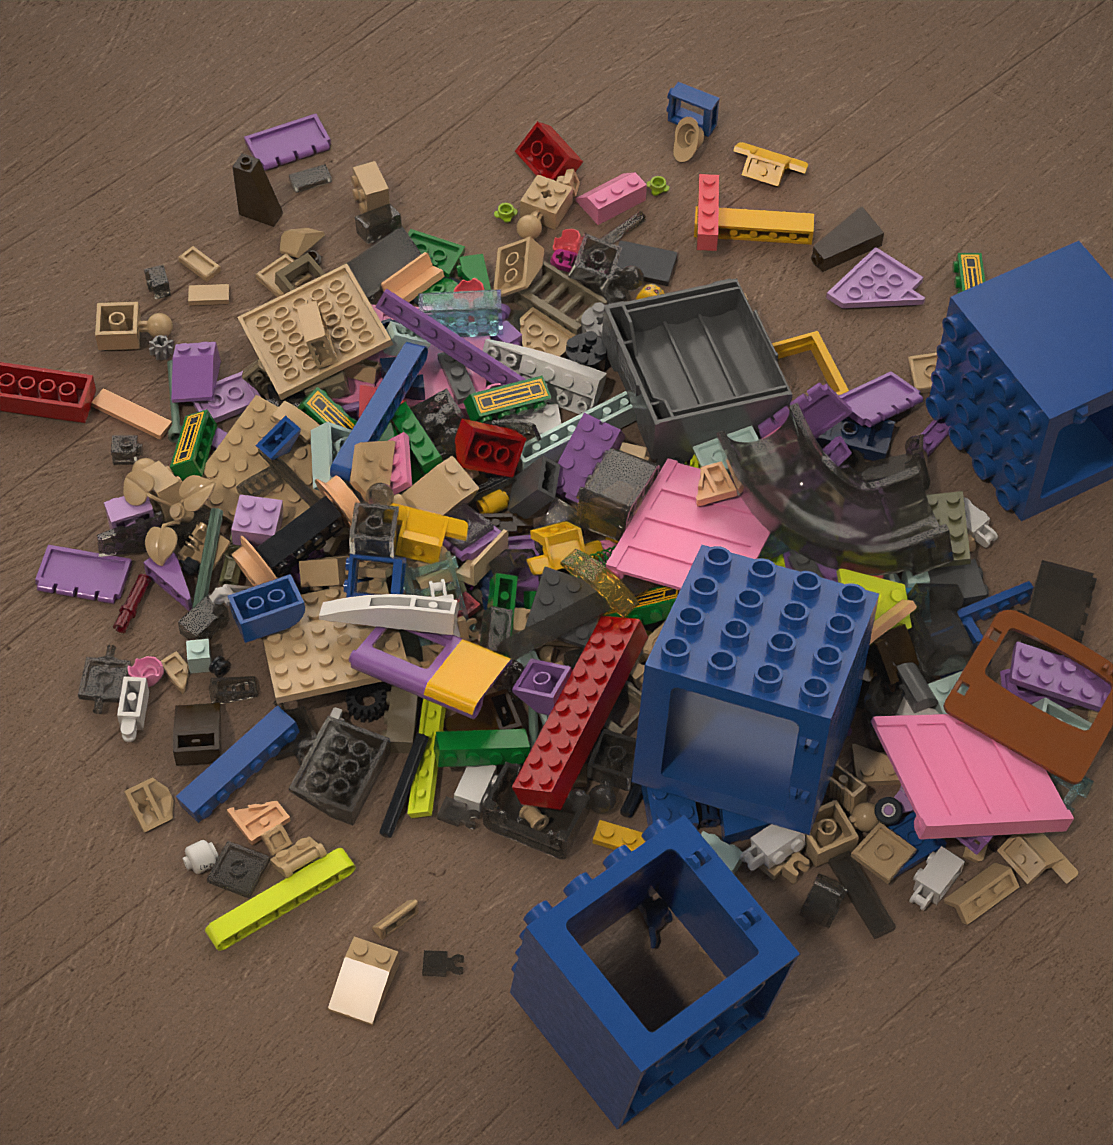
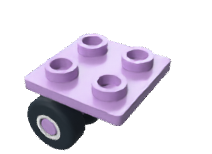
M902 785L894 798H881L875 805V816L886 827L896 824L901 820L902 813L914 811L909 799L904 795L905 791Z

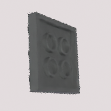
M544 567L525 629L585 648L595 629L607 587Z

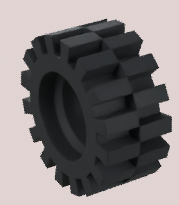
M372 683L347 690L346 703L350 716H354L355 720H358L360 717L363 723H365V719H368V723H370L372 718L378 720L379 714L381 716L384 715V710L387 709L386 691L384 688L382 689L380 683L378 685ZM363 696L374 697L375 702L372 705L363 706L358 703V700Z

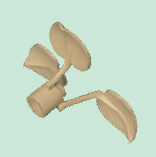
M135 470L126 476L123 491L124 497L129 504L140 506L149 497L170 507V515L174 521L162 524L161 528L152 527L145 539L146 551L156 564L164 566L177 545V534L168 526L192 521L194 512L202 508L211 496L216 482L197 475L189 476L182 482L179 489V494L183 499L180 503L171 504L150 494L155 487V481L149 473Z

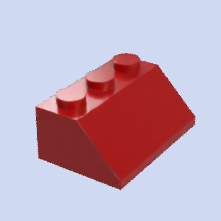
M538 121L515 150L536 176L541 175L557 181L558 176H565L567 169H574L576 172L583 163L580 157L550 125Z
M461 419L455 436L457 462L462 468L513 478L527 438L514 429Z

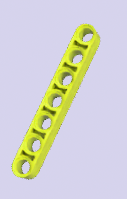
M337 848L323 858L294 873L289 878L282 880L214 920L205 928V932L218 951L225 950L347 878L355 871L356 866L343 848Z

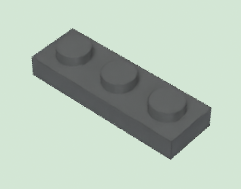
M445 352L438 353V361L457 404H462L470 394L476 392L468 372L462 363Z

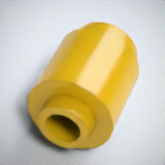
M497 489L480 497V500L476 501V505L480 513H498L508 508L509 497L505 491Z

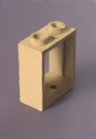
M317 301L297 307L305 342L317 369L338 363L328 326Z

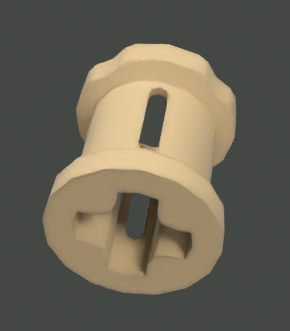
M524 805L519 812V816L522 819H526L531 825L530 828L533 832L541 831L549 822L547 815H543L537 809V806Z

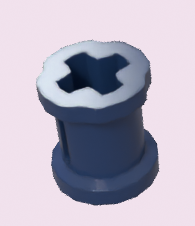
M698 802L702 817L700 825L706 828L719 825L720 818L717 815V807L707 806V804Z

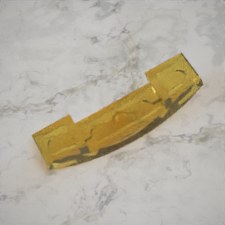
M575 549L560 562V565L574 577L580 576L608 600V605L623 618L639 605V601L610 570L590 555Z

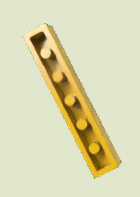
M696 206L695 210L694 237H697L698 206ZM719 208L718 239L812 245L814 214Z

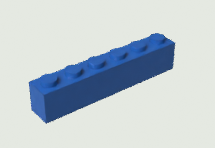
M277 705L176 795L180 806L198 823L202 819L209 817L212 811L220 803H224L232 792L242 787L252 774L260 771L270 758L278 755L281 748L296 738L300 732L296 722Z

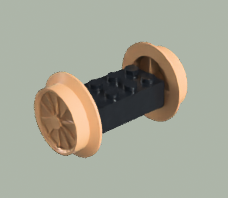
M336 475L326 483L316 479L315 483L323 498L259 545L256 550L245 537L240 536L241 547L233 552L231 556L253 586L288 575L292 570L291 567L297 563L299 564V561L307 560L309 554L314 550L319 551L326 545V541L331 537L336 538L344 531L343 528L345 526L360 542L363 543L365 541L363 531L371 526L373 521L361 502L340 477Z

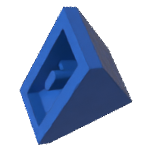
M285 415L256 444V447L270 460L290 453L301 429Z

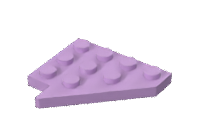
M875 247L827 292L826 298L841 308L924 304L925 297L914 290L923 282V277Z

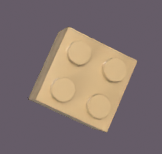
M373 161L353 167L351 181L354 189L352 194L354 200L359 201L361 214H365L368 221L389 216V188L376 162Z

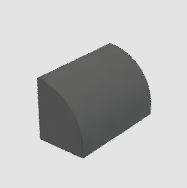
M904 663L896 666L899 679L896 684L914 713L938 705V700L915 663Z

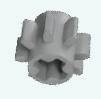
M167 335L155 336L153 341H149L150 356L155 355L156 360H167L170 354H174L173 340L168 341Z

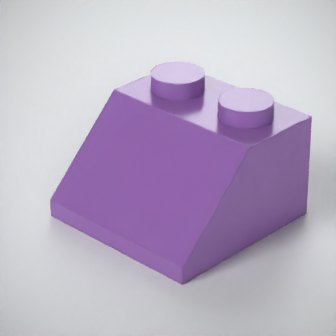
M530 659L512 691L535 712L550 715L572 673V669L570 666Z

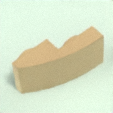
M286 401L271 416L278 423L286 415L301 429L298 437L304 442L311 437V430L320 426L303 411Z

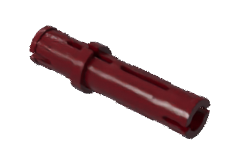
M138 575L126 602L119 609V616L113 625V628L116 629L115 631L125 633L132 618H135L137 607L151 582V578L148 575Z

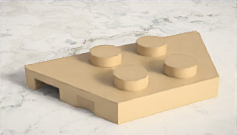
M395 441L360 442L354 447L350 484L356 491L360 492L362 498L367 503L371 502L378 509L376 514L379 517H382L388 504Z

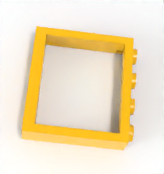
M818 331L772 343L775 351L778 353V359L811 350L829 386L838 395L849 391Z

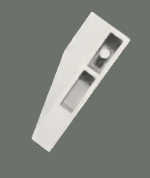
M490 339L485 340L483 351L523 378L530 379L543 375L551 395L549 403H558V407L577 414H582L597 405L603 391L607 373L535 349Z
M382 594L356 596L323 602L319 620L453 635L460 604L457 600L417 595Z

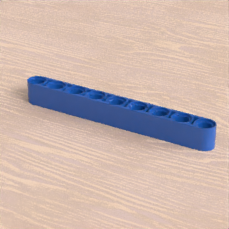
M406 342L335 457L330 468V476L332 478L337 475L342 480L350 482L355 445L360 442H375L380 439L426 362L428 356V348L426 346Z

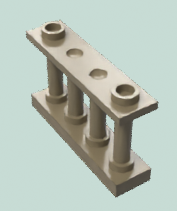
M543 262L542 277L530 289L514 293L515 304L526 311L534 307L575 335L581 334L583 313L578 318L571 319L566 314L580 301L589 306L588 308L597 302L607 305V300L604 297L592 292L547 262ZM549 281L557 286L545 299L535 296ZM564 291L573 296L560 310L550 305Z

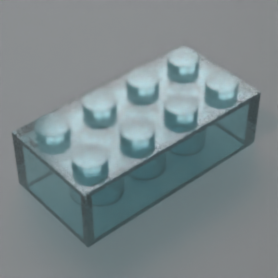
M501 289L418 294L419 310L460 337L503 335Z

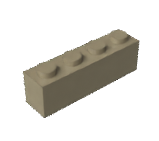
M388 684L392 687L391 692L387 691L386 705H389V711L384 713V724H387V730L382 731V744H386V752L409 754L415 739L419 696Z

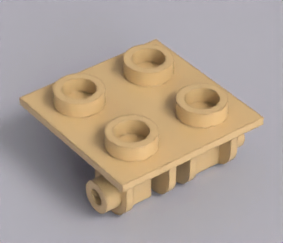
M201 522L199 525H196L192 533L193 537L189 535L191 541L185 542L187 546L184 545L181 551L178 552L179 556L177 559L184 561L187 557H190L201 563L207 531L206 524ZM220 534L212 571L231 544L228 539Z

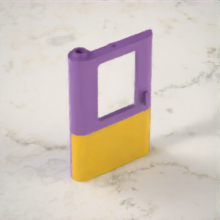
M375 627L358 649L352 651L349 657L352 669L471 719H475L479 714L485 694L505 668L513 663L511 658L455 635L406 630L445 647L430 667L424 669L373 647L388 629L386 627Z

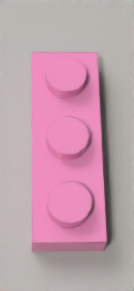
M404 432L388 440L395 441L390 479V491L395 495L412 486L409 436Z

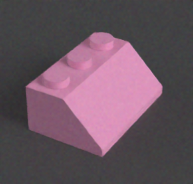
M635 172L624 173L577 197L576 202L599 225L646 201L647 184Z

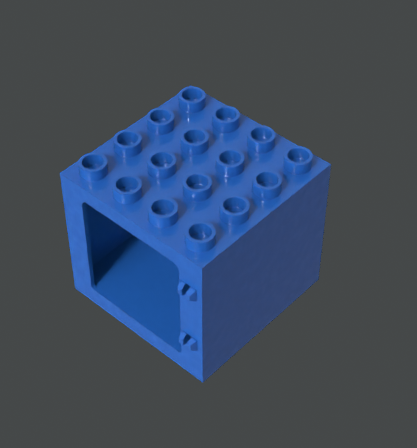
M1080 241L1074 242L951 296L947 316L942 321L943 334L941 344L937 346L938 358L935 371L931 373L932 386L930 396L926 398V408L934 420L942 419L948 427L950 426L949 437L952 444L958 450H966L972 458L973 469L980 479L985 480L988 478L996 489L997 500L1002 508L1005 510L1012 509L1022 522L1113 479V279Z
M702 544L645 664L632 782L810 835L857 711L879 593L865 590L858 584H843L821 578L811 571L800 572L778 566L768 559H753L731 553L728 549L721 546L710 547Z
M685 815L672 824H669L664 817L652 823L641 835L646 842L632 852L626 845L615 849L603 861V865L607 870L594 879L587 872L574 878L563 890L567 898L556 906L552 907L545 900L533 907L523 918L528 926L519 935L522 945L515 952L518 961L511 968L514 973L510 989L511 995L617 1130L764 1020L800 955ZM658 893L725 975L726 979L655 1032H649L581 947L645 900Z

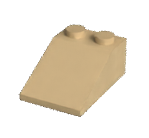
M527 237L498 248L493 290L494 299L527 289L543 265L544 248L533 238Z
M451 456L434 467L401 494L407 507L448 516L471 501L479 487L457 460Z
M354 937L344 958L328 1011L373 1026L400 964L399 952Z

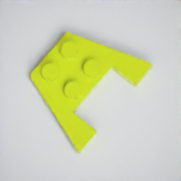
M838 569L836 571L839 583L858 584L865 590L879 593L874 621L901 600H907L905 584L846 569ZM910 614L892 628L900 624H905L907 630L912 628Z

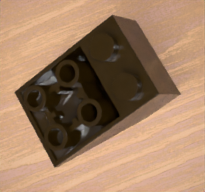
M507 689L485 695L481 710L475 719L456 712L444 720L447 731L522 729L521 721Z
M221 703L175 706L173 754L176 766L213 763L222 755Z

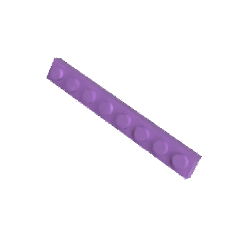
M386 289L375 308L492 384L501 383V386L526 380L390 290Z

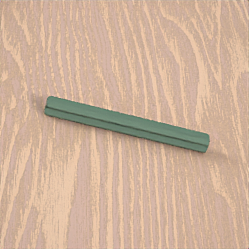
M212 508L210 510L192 610L195 612H204L223 516V510L219 508Z

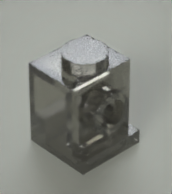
M164 265L144 269L149 292L153 291L155 299L171 296Z

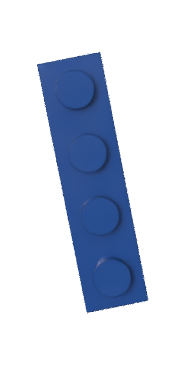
M1027 581L954 611L951 624L955 626L970 619L974 622L981 619L986 620L995 613L1009 610L1012 606L1025 604L1030 600L1034 587L1030 581Z

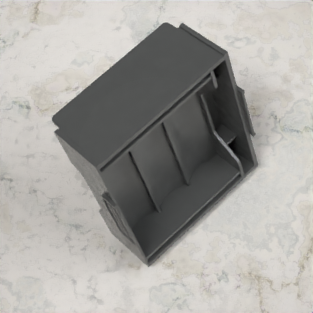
M737 278L720 280L708 285L627 302L621 301L604 306L602 341L607 349V357L613 371L618 372L634 408L640 434L651 459H656L658 467L664 466L668 458L674 460L675 457H681L685 461L691 460L694 455L693 446L751 425L760 440L762 437L760 436L758 425L769 417L775 420L773 414L786 405L791 406L792 392L777 363L778 353L775 351L759 318L757 309L754 312L752 311Z

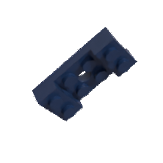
M848 416L814 439L818 448L823 449L824 444L828 445L835 437L842 436L851 451L863 453L864 459L884 464L895 421L886 419L872 427H868L866 425L861 426ZM852 428L854 432L848 433L844 429Z

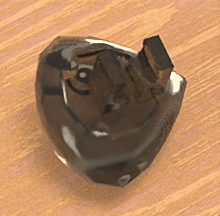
M516 660L513 661L511 666L508 665L492 685L496 691L507 689L512 702L521 700L513 693L512 689L524 670L522 663Z

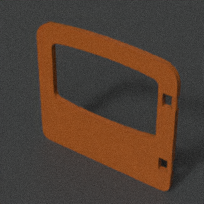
M1004 610L999 612L992 621L945 700L943 707L945 712L1064 781L1076 785L1084 778L1113 726V663L1044 623L1015 610ZM993 631L1001 634L996 642L989 639ZM1008 631H1016L1056 650L1110 684L1111 691L1088 730L1079 729L1036 708L986 675L985 669ZM962 684L969 687L965 695L958 693Z

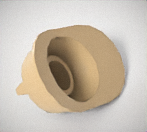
M692 117L681 119L676 127L673 150L674 157L679 162H686L692 158L704 141V132Z

